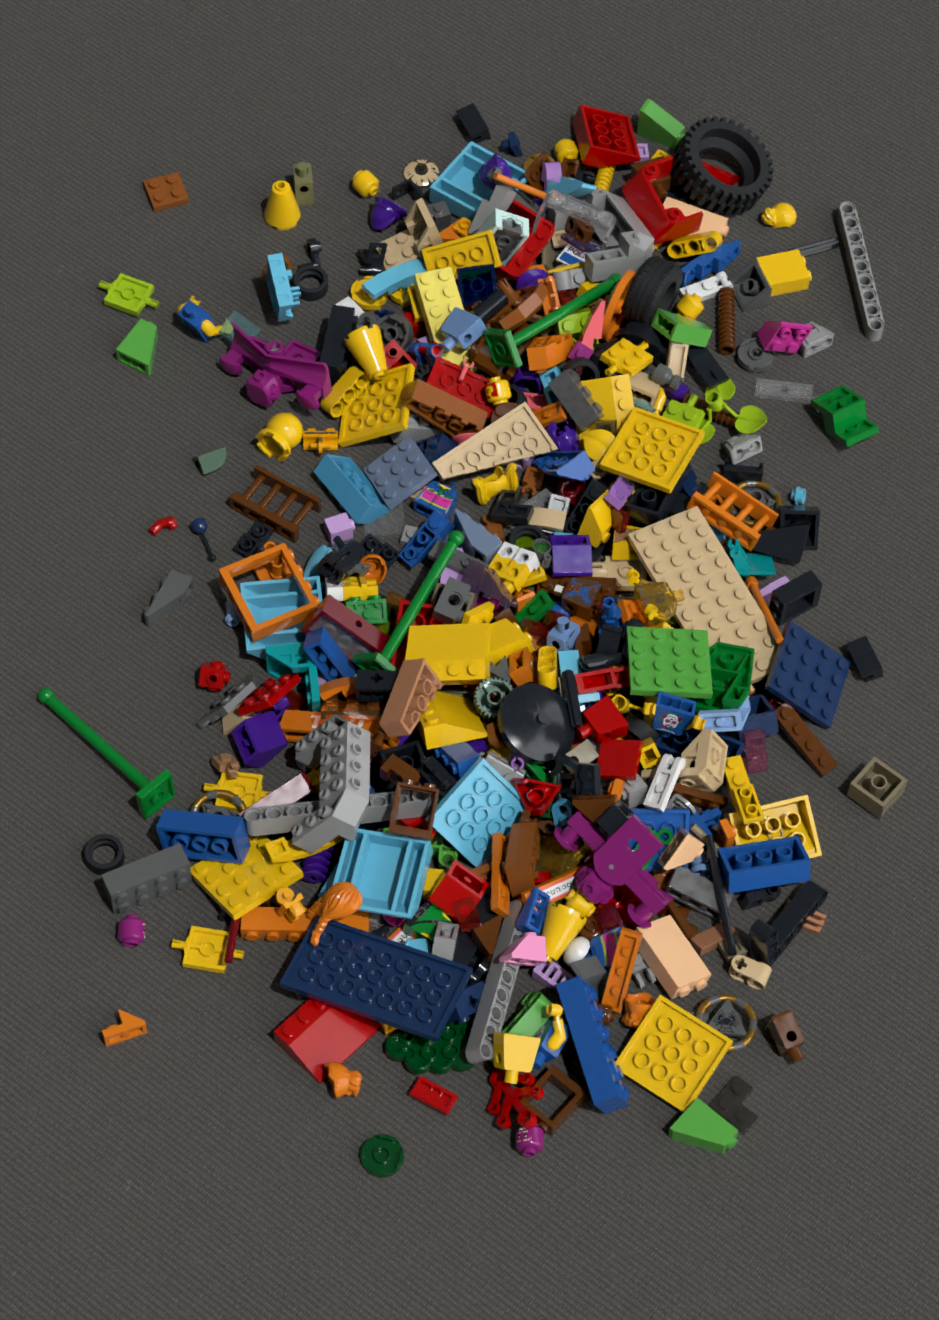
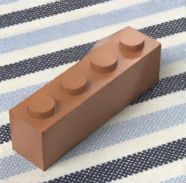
M424 658L405 660L402 663L379 725L388 737L410 735L420 720V714L428 709V702L436 697V690L441 689L443 686Z

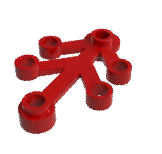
M494 1070L490 1076V1082L492 1087H494L491 1103L487 1109L493 1116L500 1114L496 1121L497 1125L503 1130L511 1126L512 1120L509 1118L511 1105H513L519 1113L517 1117L518 1123L526 1129L535 1127L537 1124L536 1114L530 1109H526L519 1097H532L534 1100H540L544 1096V1090L540 1086H532L535 1082V1077L530 1072L518 1074L517 1083H522L526 1087L512 1088L511 1083L504 1082L506 1070ZM502 1091L505 1093L503 1105L499 1104Z

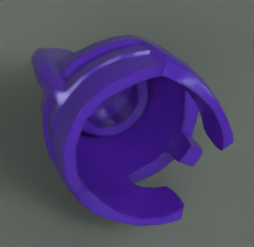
M524 355L521 360L523 365L517 368L512 377V384L518 386L522 392L526 393L527 391L522 386H531V389L534 391L537 389V385H539L537 394H540L542 381L539 373H535V370H529L528 356Z
M568 418L565 420L567 425L564 426V430L556 433L557 425L555 422H551L548 425L546 432L557 446V451L579 450V435Z

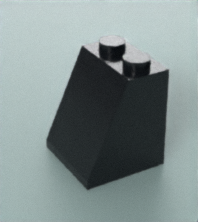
M419 740L379 752L378 777L384 792L396 790L397 782L391 778L387 782L381 779L380 767L393 753L417 770L420 767L419 760L425 756ZM421 774L419 782L425 779Z

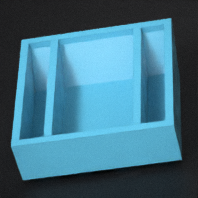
M471 141L430 186L429 201L432 203L445 201L450 213L459 218L465 217L473 222L482 200H490L494 191L485 186L479 179V169L482 164L492 158L494 153ZM505 160L512 172V179L525 184L527 182L523 175L525 170Z
M320 576L303 577L304 580L309 581L313 596L316 595L321 602ZM294 578L240 583L241 595L257 625L308 604ZM304 622L255 642H252L244 627L247 653L266 661L265 646L304 643L306 634L301 631Z
M358 828L357 835L353 841L345 838L333 885L339 882H350L357 887L362 894L363 900L361 907L358 909L359 911L412 919L419 909L433 854L431 841Z

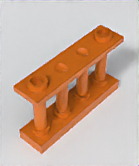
M714 472L707 484V487H709L707 492L702 495L696 491L686 508L691 509L698 506L709 524L734 541L737 538L740 545L752 551L761 536L758 533L764 525L768 528L773 527L779 514L717 472ZM715 493L725 498L720 506L710 501ZM731 504L741 509L736 517L726 511ZM748 514L758 520L752 528L742 522Z

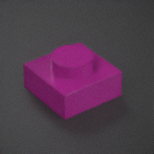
M577 340L567 357L570 359L576 357L589 359L594 351Z

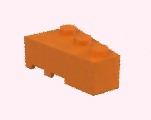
M572 333L535 337L526 348L529 370H535V373H543L547 371L546 369L569 359L567 355L574 346Z

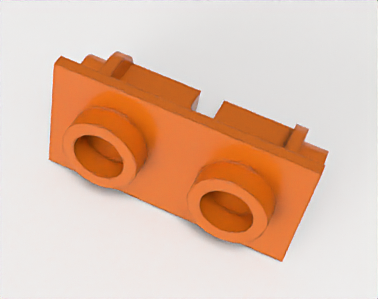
M553 276L537 280V283L542 281L548 290L542 304L545 316L560 308L555 285L556 279Z

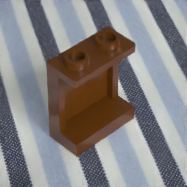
M484 334L468 350L470 355L467 361L469 363L473 361L474 366L491 377L500 376L501 380L505 379L509 382L517 370L514 367L494 365ZM520 345L517 350L522 360L527 349Z

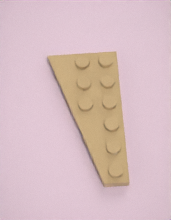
M524 402L434 461L431 466L441 480H446L554 452L558 448L527 403Z

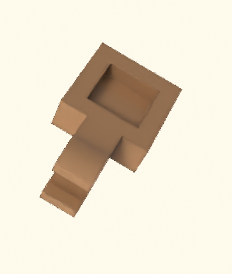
M222 753L220 756H212L211 764L219 772H226L229 778L239 777L236 770H239V762L231 754Z

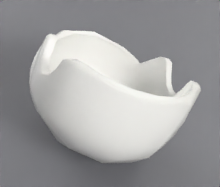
M576 937L564 951L563 960L569 967H571L570 964L572 962L583 959L590 948L589 940L584 937Z

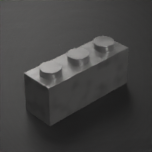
M571 369L564 370L549 382L548 385L580 430H587L604 417L603 409L598 402H594L590 390L579 381L580 376L578 373Z
M676 867L671 873L664 892L675 897V900L719 922L721 915L714 883L704 876L692 873L686 867ZM723 886L727 907H729L734 893H728L727 888Z

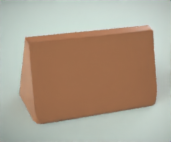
M722 922L691 938L690 941L699 956L718 948V943L725 940ZM732 927V932L734 936L737 934V931Z

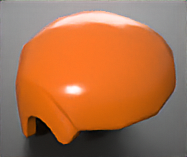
M377 554L363 556L361 558L363 565L371 564L365 579H376L377 585L380 584L387 573L385 560Z

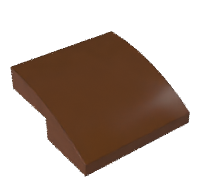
M588 623L583 624L576 640L575 650L579 652L580 661L583 655L593 654L594 643Z

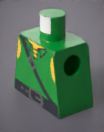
M426 901L416 911L412 919H408L404 923L402 932L414 939H427L433 948L438 922L452 923V921L445 912L429 901Z

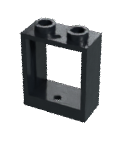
M812 570L772 591L769 610L779 626L818 606L823 584Z

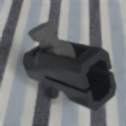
M336 536L333 541L339 550L337 552L330 551L321 559L317 567L319 573L324 577L329 576L328 580L336 585H339L354 572L360 573L359 576H365L371 564L363 565L361 562V558L365 553L364 547L354 540L345 544L340 536Z

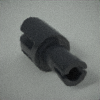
M603 652L583 655L578 666V672L585 673L606 669L610 666L622 665L624 661L621 652L607 655Z

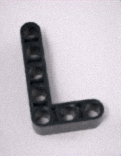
M809 880L771 926L760 919L756 920L749 931L751 957L771 967L809 921L807 918L809 916L812 917L824 903L828 891Z

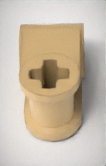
M737 955L732 959L728 973L733 980L749 985L756 990H764L772 969L765 963L755 961L744 955Z

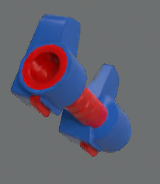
M416 340L415 343L408 347V352L416 356V363L418 365L423 364L426 354L431 358L432 366L437 356L442 358L441 344L435 341L428 345Z

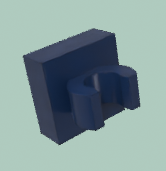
M515 131L508 133L509 140L501 142L505 154L514 152L516 158L522 156L520 141Z

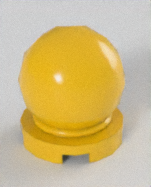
M277 413L268 420L265 428L261 429L255 436L259 441L257 446L267 457L274 456L278 458L279 462L285 461L291 454V449L300 443L303 437V425L298 417L291 413Z

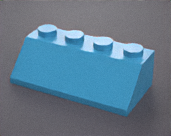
M326 454L313 471L318 476V481L328 488L329 494L339 501L340 507L349 513L354 523L369 525L392 511L375 486L350 457Z

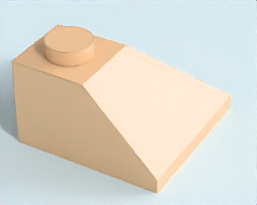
M680 827L672 841L657 859V862L665 870L690 863L695 858L700 857L704 850L702 847L705 844Z

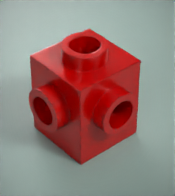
M215 660L204 662L201 665L198 686L208 687V690L211 691L223 689L230 682L231 672H228V665H223V662Z

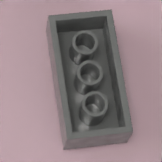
M180 843L101 875L104 894L114 914L127 912L131 907L144 905L151 899L158 896H166L169 892L183 889L192 883L190 863Z

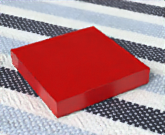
M602 739L597 764H600V778L636 780L643 748L642 740Z

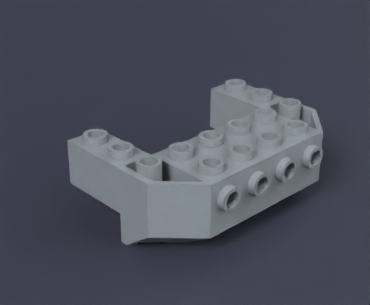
M596 188L592 193L580 198L549 202L547 220L554 225L555 231L567 229L565 224L570 212L586 213L588 215L587 221L594 227V235L605 248L602 251L586 253L584 273L591 282L607 280L614 273L623 276L629 269L638 272L642 264L649 257H652L654 237L624 198Z
M336 714L325 720L317 728L311 730L302 739H299L295 745L296 760L314 769L320 766L319 808L295 824L292 829V844L310 853H314L338 835L353 841L357 835L358 827L366 815L369 803L371 732Z

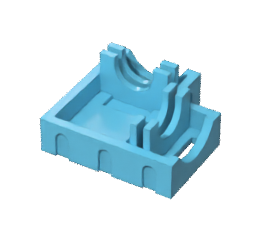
M282 253L267 255L266 281L273 311L277 314L278 322L293 319L291 308L300 306L299 297H301L299 286L290 288L288 279H292L291 270H286Z

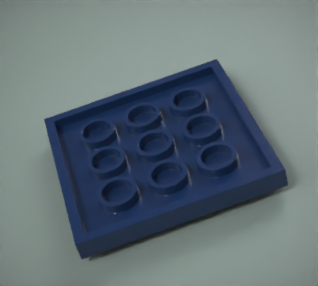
M788 621L782 633L784 640L778 645L765 689L826 730L831 728L851 662L794 622Z

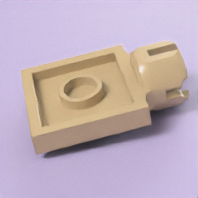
M605 556L604 562H592L593 574L589 577L617 578L616 591H639L638 587H641L642 591L648 590V587L645 589L638 584L629 585L627 582L626 574L630 569H634L640 575L639 580L648 584L646 569L641 560H612V556Z

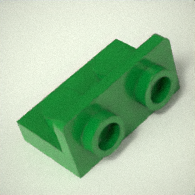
M381 595L369 596V600H361V596L349 597V601L344 602L345 606L371 624L388 623L386 599H381Z

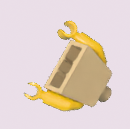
M640 371L630 379L633 403L649 411L653 409L654 412L652 413L659 415L666 401L665 391L659 383L651 379L653 373L646 374Z

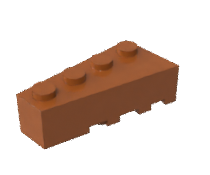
M420 379L406 384L401 399L402 405L451 437L464 433L480 432L484 428L488 412Z

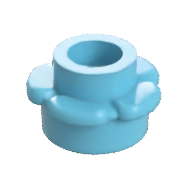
M798 486L796 490H792L791 500L795 502V505H798V503L804 504L806 489Z

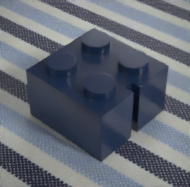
M763 694L749 697L751 711L742 730L732 731L736 738L741 742H750L759 737H768L778 733L777 713Z

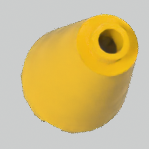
M280 180L272 185L264 210V218L270 227H277L278 230H289L297 225L301 213L290 184Z
M373 324V328L369 329L367 326H363L349 333V339H344V342L369 378L380 380L385 377L388 371L381 330L376 324Z
M549 901L547 904L541 936L545 937L546 959L548 963H552V960L557 961L588 920L587 917L579 918L581 913L562 904H558L557 907L552 906L553 901Z

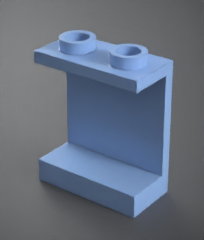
M747 696L742 706L738 709L699 711L698 716L706 720L704 729H712L714 732L741 731L751 711L749 696Z

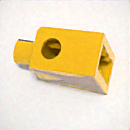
M615 523L612 560H640L627 539L629 533L641 529L640 527Z

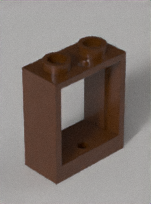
M407 779L397 782L388 830L389 834L431 840L439 796V789H435L436 785L423 783V786L415 785V781ZM402 790L433 795L427 830L396 825Z
M554 1065L534 1084L543 1088L550 1082L571 1099L553 1121L530 1104V1101L533 1099L532 1097H522L521 1099L526 1109H530L536 1114L537 1124L543 1129L544 1134L548 1133L551 1137L585 1101L586 1091Z

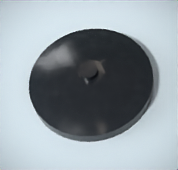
M522 684L511 690L500 703L497 718L499 731L507 746L517 756L531 763L547 764L556 761L554 759L556 753L566 754L571 748L575 738V728H572L570 724L567 703L552 689L540 684Z

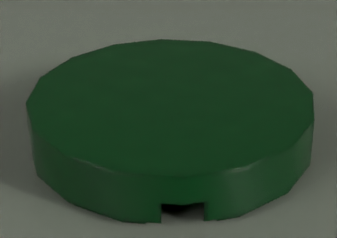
M378 1134L364 1142L361 1148L360 1161L368 1174L378 1178L393 1176L400 1170L404 1161V1150L396 1138L388 1134Z

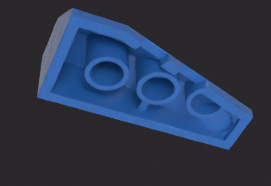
M585 450L554 451L542 454L532 461L534 466L546 474L571 481L583 482L589 479L590 474L595 471Z

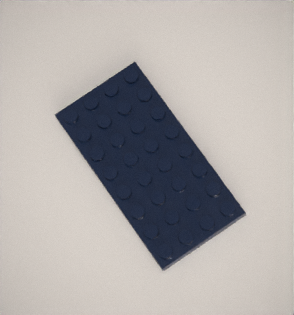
M316 915L279 982L280 988L438 1042L473 973L472 968L334 920H330L320 935L318 945L314 947L310 942L311 934L321 917Z

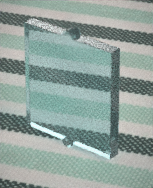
M234 309L229 318L224 320V325L219 330V333L232 342L234 337L232 322L249 337L251 335L256 337L261 329Z

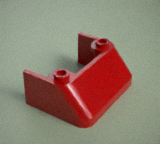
M672 156L644 165L622 188L623 198L654 237V245L699 231L703 217L702 211L685 217L678 208L672 207L665 210L651 184L652 181L670 175L673 163Z
M513 199L508 207L507 212L529 219V237L506 267L502 265L481 272L494 281H499L502 278H506L507 281L518 280L519 276L531 267L554 235L555 227L550 221Z

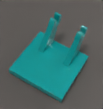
M731 538L728 539L729 553L732 557L733 565L740 576L775 575V567L771 555L765 553H745L737 538H735V544H732Z

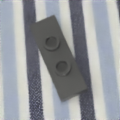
M437 540L428 554V559L436 561L445 543ZM456 549L446 567L480 583L485 576V569L487 566L489 567V564Z

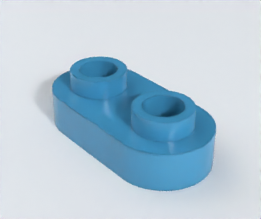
M560 798L552 806V815L555 827H560L564 830L565 825H568L567 821L575 814V810L571 801Z

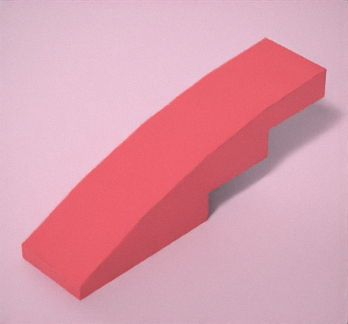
M603 299L597 300L579 337V342L590 349H593L594 338L601 339L605 310V300ZM576 367L578 375H582L583 367Z

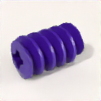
M333 846L317 854L305 857L304 866L302 867L303 880L313 883L325 882L327 880L325 875L329 871L327 867L330 866V861L328 860L332 858Z

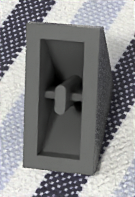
M596 955L574 961L570 964L576 975L581 976L585 981L588 980L591 987H596L606 974V970Z

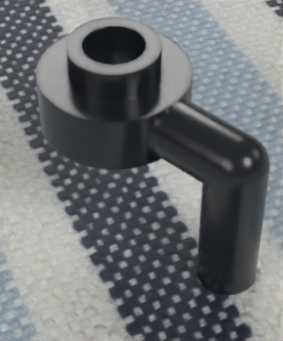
M315 238L307 239V249L312 262L300 264L298 268L306 265L321 267L319 252H321L320 241H316Z
M483 958L473 971L469 981L475 984L479 982L481 977L485 979L491 963L486 962Z

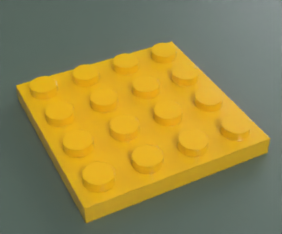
M411 363L389 369L385 377L380 380L370 379L369 385L342 414L338 444L341 447L407 429L410 409L401 404V399L406 384L414 380L415 367Z
M634 407L600 462V469L670 494L703 440L705 432Z
M247 833L251 847L243 864L201 860L190 867L191 878L234 921L276 895L279 889L289 887L304 877L303 871L293 861H271L264 846L265 843L271 842V840L265 835L251 836Z
M659 995L616 1060V1065L621 1067L623 1075L684 1113L697 1099L731 1047L733 1040L662 995Z

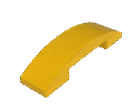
M338 835L314 853L293 845L292 839L286 841L284 837L265 843L264 846L272 862H287L317 854L345 838Z

